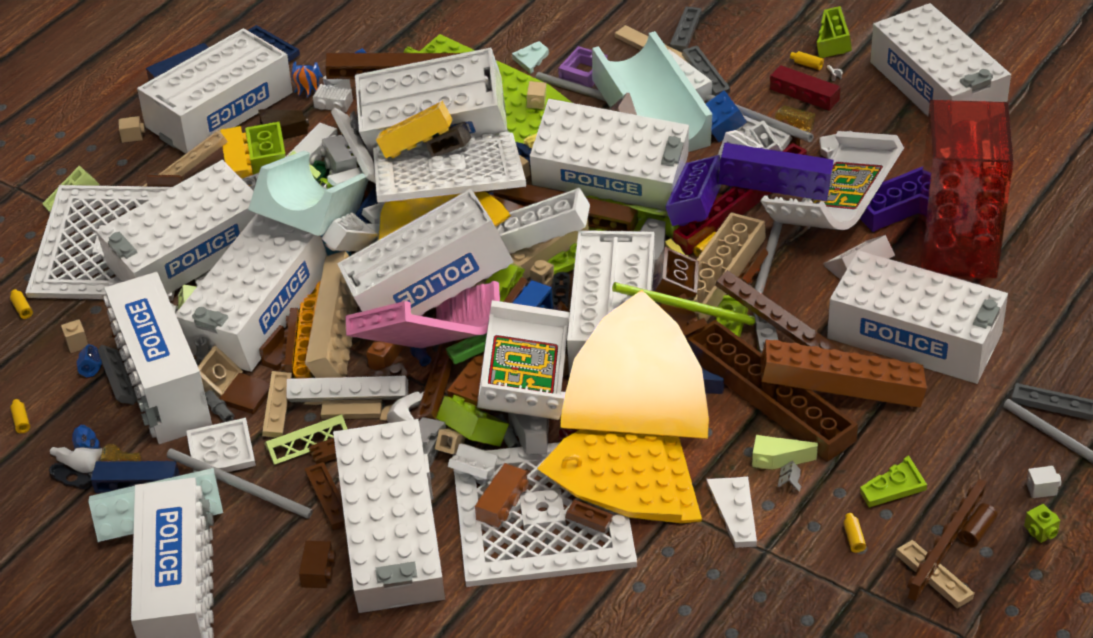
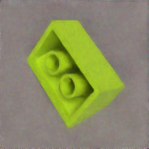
M280 122L245 128L254 175L260 172L262 166L286 157Z

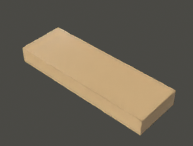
M382 399L323 400L321 419H331L342 415L344 419L381 418Z

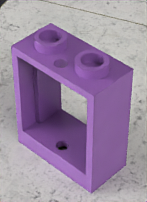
M578 46L558 68L559 78L591 88L595 84L592 80V70L588 73L575 68L580 63L592 66V50Z

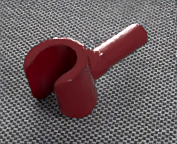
M561 428L559 430L560 435L558 436L559 441L561 442L579 429L567 430Z

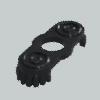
M54 463V465L52 464L49 467V473L52 478L66 486H73L79 489H88L92 486V474L90 472L87 476L76 470L65 468L63 463ZM71 475L78 476L75 481L70 482L66 480Z

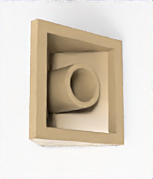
M216 345L211 348L198 365L204 392L212 390L218 398L222 396L235 377L243 372Z

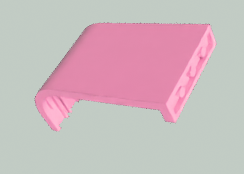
M492 281L489 284L476 285V287L467 288L457 296L445 300L436 307V319L412 315L411 302L407 301L347 315L346 336L415 348H426L486 334L492 300L500 301L499 282Z

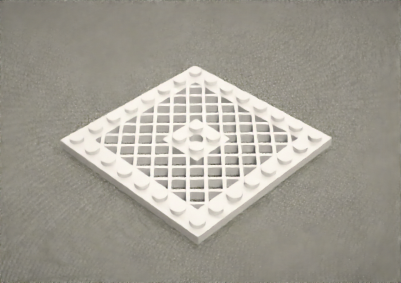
M508 131L500 132L497 135H492L491 133L478 137L471 135L472 138L464 147L431 157L426 143L422 141L418 142L417 146L411 150H402L401 154L395 158H391V156L385 158L378 145L376 148H373L377 202L462 194L469 189L473 192L526 187V179L514 135Z
M59 185L27 286V298L103 299V296H106L104 288L121 283V280L117 276L112 279L110 278V276L114 275L111 269L103 271L108 266L96 233L97 228L108 224L107 222L112 219H117L120 214L129 212V209L133 206L138 207L172 187ZM81 205L84 206V207H82V208L79 209V210L76 209V208L80 207ZM97 206H101L99 209L94 210ZM115 206H119V208L115 209L114 211L111 210ZM87 212H90L89 215H87V216H85V217L83 216V215L86 214ZM105 212H108V213H109V214L105 215L104 217H101V216H100V215L104 214ZM77 218L80 219L79 221H77V222H75V223L72 222V221L76 220ZM96 218L97 221L91 224L90 222ZM84 225L87 226V227H85V228L82 229V230L79 229V228H81V227L84 226ZM74 231L76 232L74 235H72V236H70V237L68 236V235L71 234L72 232H74ZM90 232H93V233H94V234L90 235L89 237L86 236V235L89 234ZM80 238L83 239L79 243H75V241L79 240ZM72 245V247H70L69 249H64L67 246ZM87 245L90 246V247L87 248L86 250H84V251L82 250V248H84L85 246H87ZM77 251L79 252V254H77L76 256H74V257L71 256L72 254L76 253ZM68 259L66 262L60 263L62 260ZM82 259H85V260H86V261H84L83 263L78 264V262L81 261ZM101 259L104 260V261L101 262L100 264H98V265L96 264V262H98L99 260H101ZM73 265L75 266V267H74L73 269H71L70 271L67 270L69 267H71V266H73ZM89 266H92V267H93V268H91L90 270L85 271V269L88 268ZM61 272L64 273V274L61 275L60 277H58V278L56 277V275H58L59 273H61ZM80 272L82 273V275L78 276L77 278L74 277L76 274ZM97 273L100 274L99 276L95 277L94 279L92 278L93 275H95V274H97ZM175 290L167 294L169 301H173Z
M560 442L548 444L547 454H526L523 447L488 450L487 452L498 455L494 474L487 480H477L471 474L454 472L466 587L637 567L629 517L576 498L575 500L584 501L590 506L613 514L610 525L605 533L565 518L566 512L573 502L568 499L571 493L537 469ZM504 463L523 470H530L531 472L527 475V480H529V484L533 488L530 491L527 489L525 492H522L517 505L512 507L507 520L503 521L499 528L491 527L484 522L476 520L475 505L478 502V498L483 495V492L490 485ZM537 475L542 477L539 482L534 479ZM548 482L554 484L551 488L545 486ZM541 507L547 508L546 511H538ZM511 517L517 520L514 524L508 522ZM576 526L582 529L579 533L573 531ZM501 527L507 529L504 534L498 531ZM555 528L561 531L558 535L552 533ZM481 529H483L484 531H486V533H485L483 536H482V530H481ZM534 531L540 534L537 538L531 536ZM513 533L519 536L516 540L510 538ZM587 533H590L594 537L591 540H589L584 536ZM567 535L573 538L570 542L564 540ZM492 536L498 538L494 543L489 541ZM545 538L551 540L548 545L542 542ZM525 540L531 543L527 548L521 545ZM599 540H602L606 544L603 547H601L596 543ZM579 542L585 545L582 549H579L575 546ZM503 543L509 545L506 550L500 547ZM483 545L488 548L485 552ZM557 545L563 547L560 552L554 549ZM536 547L542 550L539 554L533 552ZM515 550L521 552L518 557L512 554ZM494 552L500 555L497 559L491 557Z

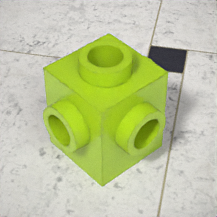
M1044 504L1026 512L1024 527L1040 543L1057 536L1060 519Z

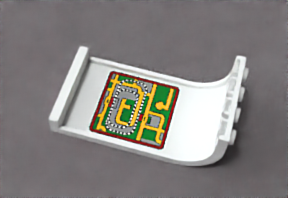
M838 131L835 138L839 145L829 158L833 159L834 163L827 201L803 198L801 202H798L797 199L793 201L792 198L789 201H784L782 197L779 199L778 197L769 199L767 196H764L761 202L770 217L778 223L838 230L849 229L860 219L903 151L904 147L897 135Z
M492 300L477 408L555 420L560 419L565 399V392H561L570 312Z

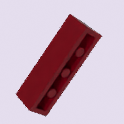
M782 65L770 75L771 90L828 111L840 100V86Z

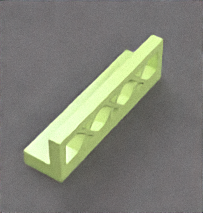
M339 415L266 441L264 445L266 450H269L275 465L310 452L309 448H307L309 443L312 445L317 444L311 441L313 434L320 432L326 435L323 440L326 441L328 437L334 438L330 434L332 427L341 425L342 430H347L343 416ZM301 439L307 442L304 450L298 451L292 448L294 441ZM283 446L288 450L284 457L277 459L273 448Z

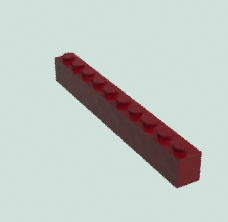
M794 143L782 151L807 155V150ZM734 186L714 201L705 220L701 222L691 221L673 231L674 243L678 244L682 252L689 256L693 253L695 246L713 232L718 231L730 213L743 215L758 204L764 196H768L772 192Z

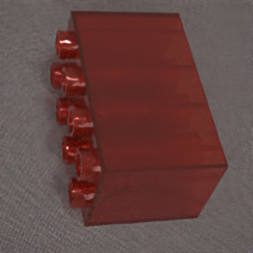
M930 100L918 212L920 268L950 277L997 278L1014 163L1008 102Z

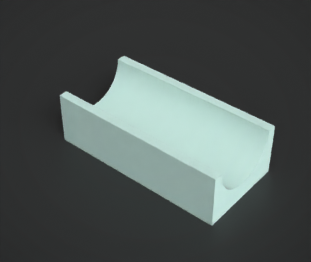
M655 31L649 33L648 40L639 53L624 61H608L599 46L592 48V80L610 108L626 93H630L637 115L689 125L688 152L711 145L712 113Z
M301 151L261 167L248 210L320 236L327 231L334 220L342 218V216H346L351 212L355 214L358 211L368 179L361 173L334 187L326 189L314 179L310 171V153Z

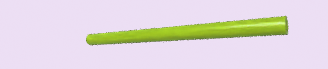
M614 282L612 286L613 292L634 296L643 290L654 302L751 326L755 323V316Z

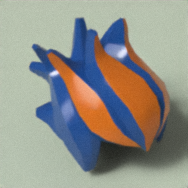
M296 61L293 63L291 77L296 85L294 93L298 92L300 96L305 89L306 96L309 97L311 89L316 92L319 87V78L323 77L317 62L314 63V66H296Z

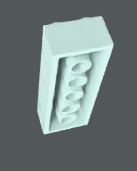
M214 468L150 482L196 478L197 486L202 487V495L205 496V500L209 499V514L217 515L223 513ZM135 486L89 496V506L98 542L134 534Z

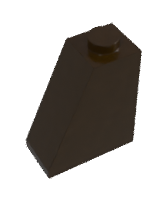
M258 110L261 125L280 122L283 140L308 134L307 127H309V121L307 116L304 117L302 110Z
M465 121L449 127V130L445 133L437 134L431 140L425 142L431 157L440 156L459 149L469 142L472 137Z

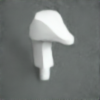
M414 392L398 399L389 409L387 414L388 423L414 420L409 411L419 407L424 392Z
M52 447L50 454L56 456L57 461L70 466L78 472L89 473L94 470L96 461L104 457L105 450L102 448L90 449L81 447L71 451L65 447Z

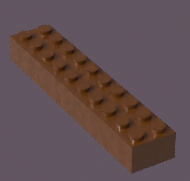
M717 320L710 322L687 338V342L699 365L710 373L724 378V384L798 440L818 443L817 454L827 462L857 441L858 424L812 390L762 382V354Z

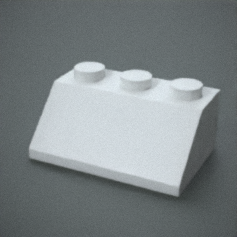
M886 235L867 240L823 264L841 280L858 250L887 259L895 256Z

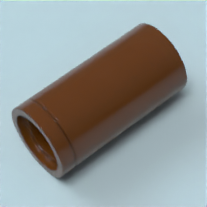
M982 503L977 507L958 534L963 544L968 547H976L998 517L995 508L986 503Z

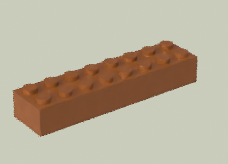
M768 339L765 340L761 355L762 382L920 408L927 390L924 367L915 362L908 363L897 359L890 360L877 356H866L858 353L841 352L836 349L829 350L817 346L811 347L798 343H786Z

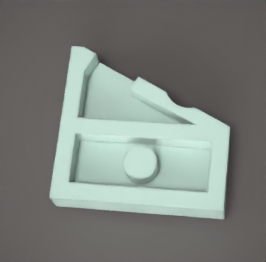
M538 41L512 53V59L531 74L534 72V67L536 65L539 66L542 60L549 55V49Z

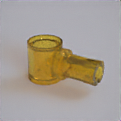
M107 444L102 449L99 461H141V453L123 452L118 446Z

